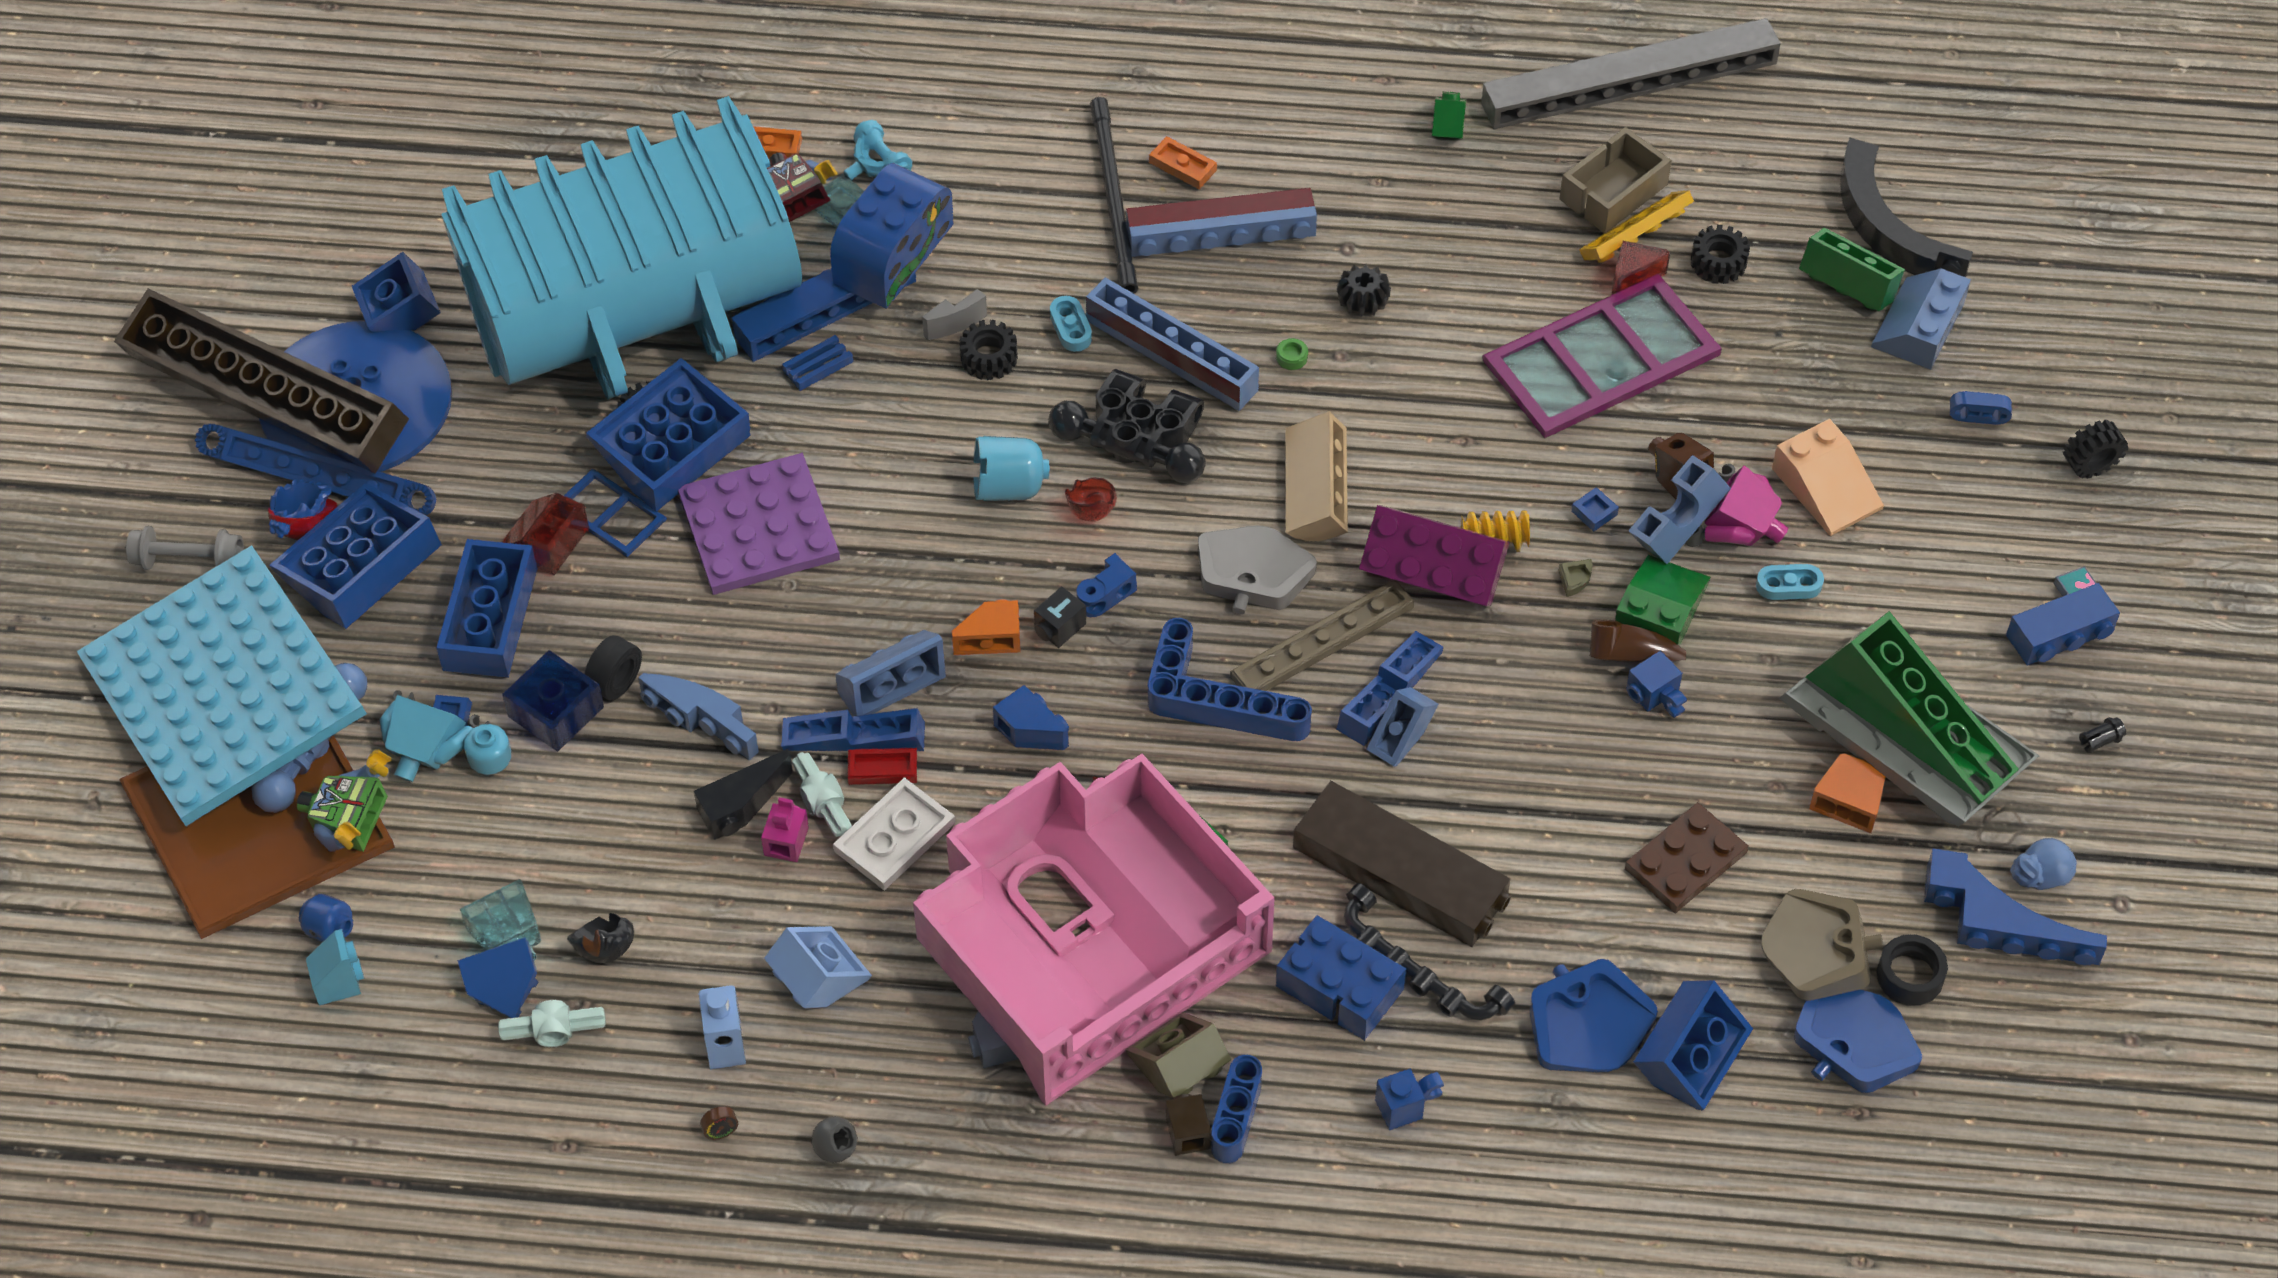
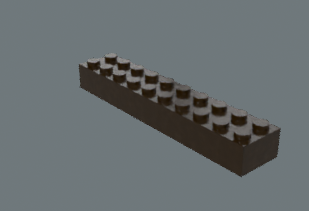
M149 288L114 340L132 358L374 474L409 420L392 402Z

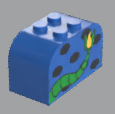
M896 163L886 165L845 214L835 231L830 249L833 284L887 309L954 225L951 190Z

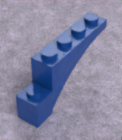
M1932 849L1927 864L1924 902L1934 903L1940 907H1959L1957 944L1968 945L1974 949L1990 948L2003 950L2008 954L2022 953L2035 955L2046 960L2061 959L2074 961L2080 965H2100L2107 948V935L2083 931L2058 923L2023 906L1988 881L1968 861L1967 853Z

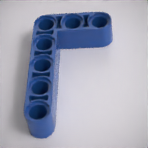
M1172 618L1164 624L1148 680V707L1151 712L1163 717L1289 741H1301L1308 737L1311 732L1312 707L1308 701L1300 697L1186 676L1193 651V627L1188 620L1183 618Z

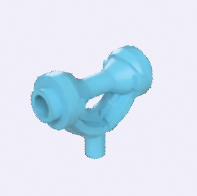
M876 120L863 121L855 129L853 138L856 145L853 156L856 162L844 170V174L850 181L862 172H865L869 177H876L890 163H896L908 170L912 168V160L906 153L891 151L883 142V127ZM870 149L875 150L883 161L877 162L870 158Z

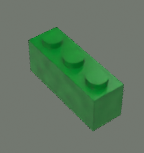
M1825 227L1809 237L1799 266V270L1807 273L1813 280L1822 281L1835 288L1838 293L1850 296L1862 302L1866 308L1881 311L1894 301L1905 271L1904 268Z

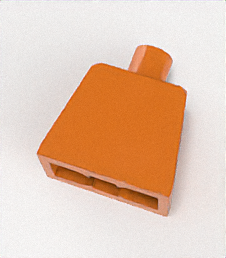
M1846 753L1839 754L1815 787L1809 809L1872 833L1886 776L1865 759H1859Z

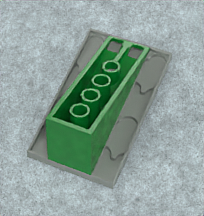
M1890 611L1865 630L1855 635L1779 697V699L1818 731L1824 730L1859 759H1865L1907 795L1911 796L1913 794L1946 822L1955 824L1958 827L1971 818L2040 756L1965 704Z

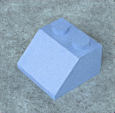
M832 926L786 927L764 958L773 969L774 976L786 985L793 994L794 1001L803 1008L828 1007L867 982L872 976Z

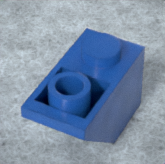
M1025 685L993 707L994 726L1015 747L1065 750L1069 747V726L1061 715H1055L1050 711L1041 695L1038 693L1033 694Z

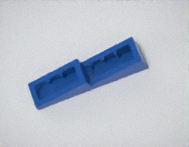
M1415 631L1380 665L1378 675L1341 710L1336 730L1365 746L1373 737L1395 691L1409 687L1413 688L1442 654L1444 647Z
M918 708L853 717L848 709L783 718L781 747L783 751L786 749L788 751H848L850 749L917 748V751H924L925 721Z

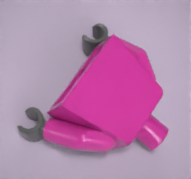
M1725 464L1722 467V473L1719 472L1718 474L1731 489L1704 522L1707 525L1706 528L1700 525L1685 544L1690 547H1696L1702 544L1703 538H1705L1707 542H1725L1752 546L1764 535L1778 544L1789 529L1774 518L1782 505L1781 498L1774 493L1764 475L1753 473L1745 465L1735 472V467L1732 464Z

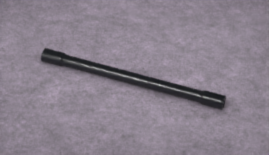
M1096 97L1091 100L1090 108L1093 125L1096 130L1117 261L1119 286L1135 294L1138 291L1135 266L1132 262L1115 158L1109 105L1106 98Z

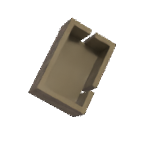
M1624 127L1607 141L1606 146L1602 144L1562 175L1559 200L1579 215L1585 212L1584 219L1603 233H1606L1668 185L1672 160L1630 129Z

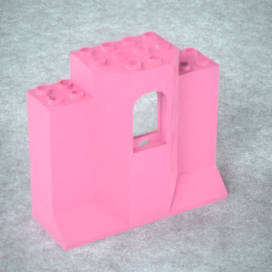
M1143 754L1138 755L1132 760H1125L1114 772L1105 778L1101 777L1093 781L1088 789H1085L1061 762L1051 768L1042 769L1034 779L1025 785L1014 787L1006 797L994 805L989 804L985 806L977 816L966 823H959L951 829L949 834L946 835L950 875L944 883L933 890L928 889L924 891L913 902L918 941L1019 1058L1045 1106L1126 1052L1125 1049L1186 1011L1272 952L1275 897ZM1052 871L1063 876L1090 908L1053 932L1018 890L1021 882L1038 872ZM1085 922L1091 926L1077 936L1072 933L1073 930Z

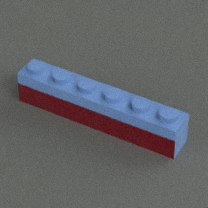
M1311 188L1126 208V225L1131 256L1136 257L1316 236L1317 213Z
M1106 277L1086 296V317L1089 323L1236 410L1240 411L1258 392L1259 367Z

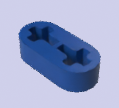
M1961 391L1955 393L1950 398V416L1961 422L2001 425L2007 423L2012 418V401L2009 397L2001 394Z

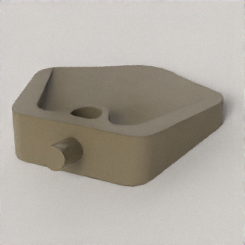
M1793 889L1785 894L1766 926L1761 942L1763 953L1770 964L1795 995L1806 1001L1867 987L1870 984L1867 951L1884 948L1881 934L1865 937L1862 918L1857 903L1853 900L1803 889Z

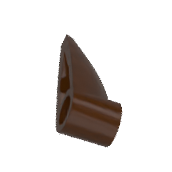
M1614 620L1592 621L1590 656L1601 660L1645 661L1661 650L1670 661L1686 660V650L1658 633L1640 627L1625 625Z

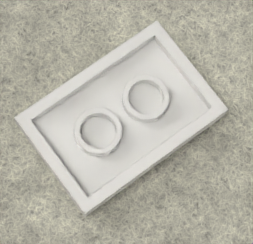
M904 777L833 843V850L885 891L956 823L955 815Z

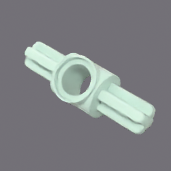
M800 752L792 760V764L803 781L800 787L803 802L812 816L816 815L819 818H824L834 836L841 837L852 827L842 809L844 795L841 787L832 773L828 775L827 772L818 769L809 753Z
M547 1000L536 1005L535 1010H532V1016L501 1019L498 1024V1031L501 1040L534 1037L535 1041L541 1046L558 1047L566 1044L569 1038H572V1032L605 1027L606 1017L602 1007L570 1011L569 1005L562 1001Z

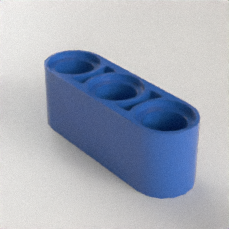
M1243 1054L1237 1056L1230 1064L1213 1122L1211 1152L1215 1159L1222 1163H1233L1241 1158L1260 1096L1262 1065L1252 1055ZM1250 1075L1253 1078L1250 1080H1242L1239 1078V1076ZM1233 1106H1240L1244 1108V1110L1236 1112L1230 1110L1229 1108ZM1225 1137H1230L1235 1141L1232 1143H1223L1220 1140Z

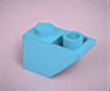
M342 929L336 930L306 958L312 988L319 1006L361 994L358 980L364 979V974L353 941L346 942Z

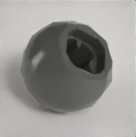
M832 1116L825 1118L817 1124L812 1133L811 1143L814 1152L822 1160L838 1163L851 1157L856 1149L858 1136L855 1127L847 1119Z

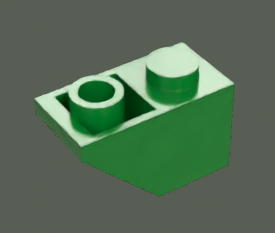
M1442 91V97L1436 96L1432 136L1463 139L1466 99H1461L1460 93Z

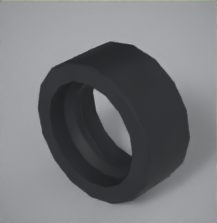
M1916 934L1901 935L1892 939L1883 948L1876 970L1878 984L1883 992L1896 1002L1908 1006L1923 1005L1934 1000L1941 992L1948 971L1947 958L1940 946L1929 938ZM1900 956L1920 958L1929 964L1933 971V977L1924 984L1904 982L1892 971V961Z

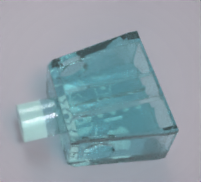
M521 879L460 909L466 930L485 951L525 937L529 941L535 961L537 956L532 947L541 942V936Z

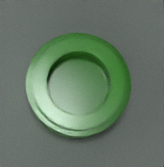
M1295 338L1281 341L1276 349L1277 363L1287 370L1302 368L1308 361L1307 345Z

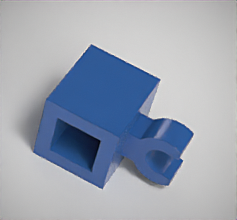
M1661 650L1629 670L1626 686L1628 695L1635 703H1640L1647 712L1663 703L1666 711L1673 718L1685 711L1682 704L1687 702V698L1679 691L1683 673Z

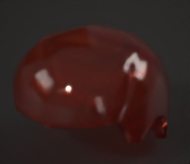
M1091 477L1082 481L1077 479L1071 491L1065 489L1069 509L1080 520L1099 521L1112 511L1117 502V494L1113 484L1104 478Z

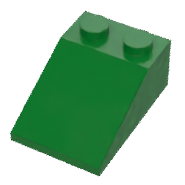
M1648 555L1629 583L1616 610L1615 621L1653 631L1680 646L1711 577L1670 562L1666 564L1659 558Z

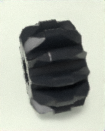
M1365 263L1363 268H1358L1353 264L1350 271H1343L1341 279L1337 284L1340 306L1347 307L1349 314L1358 311L1361 317L1365 312H1369L1374 316L1377 309L1384 310L1391 292L1387 274L1381 273L1379 266L1369 269L1367 263Z

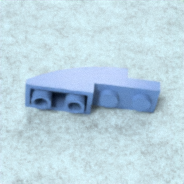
M643 673L638 677L642 700L649 707H657L664 712L667 719L673 725H681L690 733L700 725L705 733L710 736L715 735L721 739L733 754L737 755L740 753L749 761L759 752L756 733L743 724L741 707L726 696L703 685L678 677Z

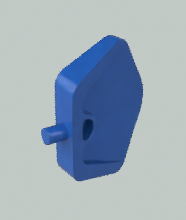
M1598 959L1570 972L1564 964L1556 966L1553 970L1556 978L1537 986L1531 996L1530 1019L1540 1065L1548 1070L1610 1072L1624 1066L1634 1055L1656 1022L1658 1010L1654 1001L1609 960Z
M1859 989L1805 1001L1794 1032L1796 1044L1819 1061L1811 1071L1813 1076L1823 1081L1832 1071L1861 1093L1873 1092L1915 1072L1922 1060V1052L1897 1007L1883 996Z

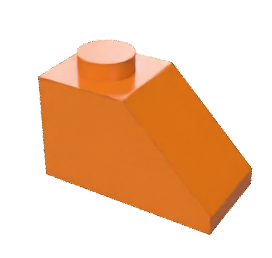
M1000 599L984 602L952 630L953 655L1021 652L1018 600L1008 601Z

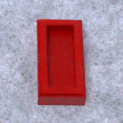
M917 748L848 750V785L898 784L904 777L911 783H917Z

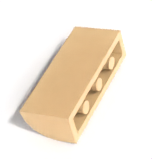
M1330 411L1285 428L1286 533L1293 538L1303 541H1323L1348 533L1347 428Z

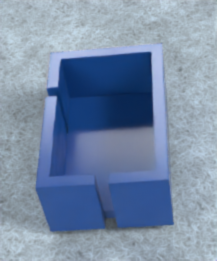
M1316 915L1300 935L1299 945L1294 943L1277 964L1276 987L1331 1021L1336 1016L1338 998L1341 1000L1339 1004L1338 1025L1365 1041L1403 992L1406 968Z

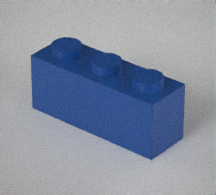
M2096 583L2012 616L2006 636L2028 666L2038 661L2046 662L2056 654L2066 650L2074 651L2084 643L2096 638L2101 640L2110 636L2115 630L2120 612L2102 586Z

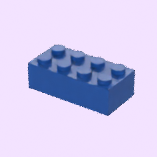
M473 539L466 540L436 647L442 671L509 678L537 572L532 545Z

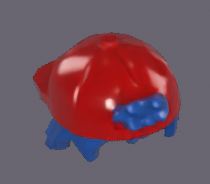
M294 479L291 484H286L284 487L278 486L274 495L270 498V507L268 508L270 533L273 535L276 533L279 538L284 536L295 540L303 537L338 507L337 502L328 499L332 491L331 487L322 485L321 482L314 483L312 480L305 483L302 479Z

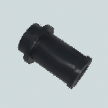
M2108 717L2104 720L2103 724L2080 733L2079 740L2081 745L2088 743L2089 745L2084 747V750L2087 753H2092L2094 750L2113 741L2115 743L2121 742L2122 738L2126 736V728L2118 717Z

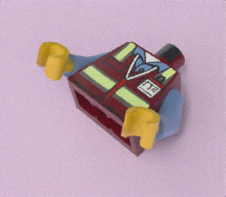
M781 152L775 153L769 158L771 167L767 168L783 202L789 222L831 201L823 185L832 176H837L838 173L829 160L821 163L812 160L804 161L799 154H794L787 158Z

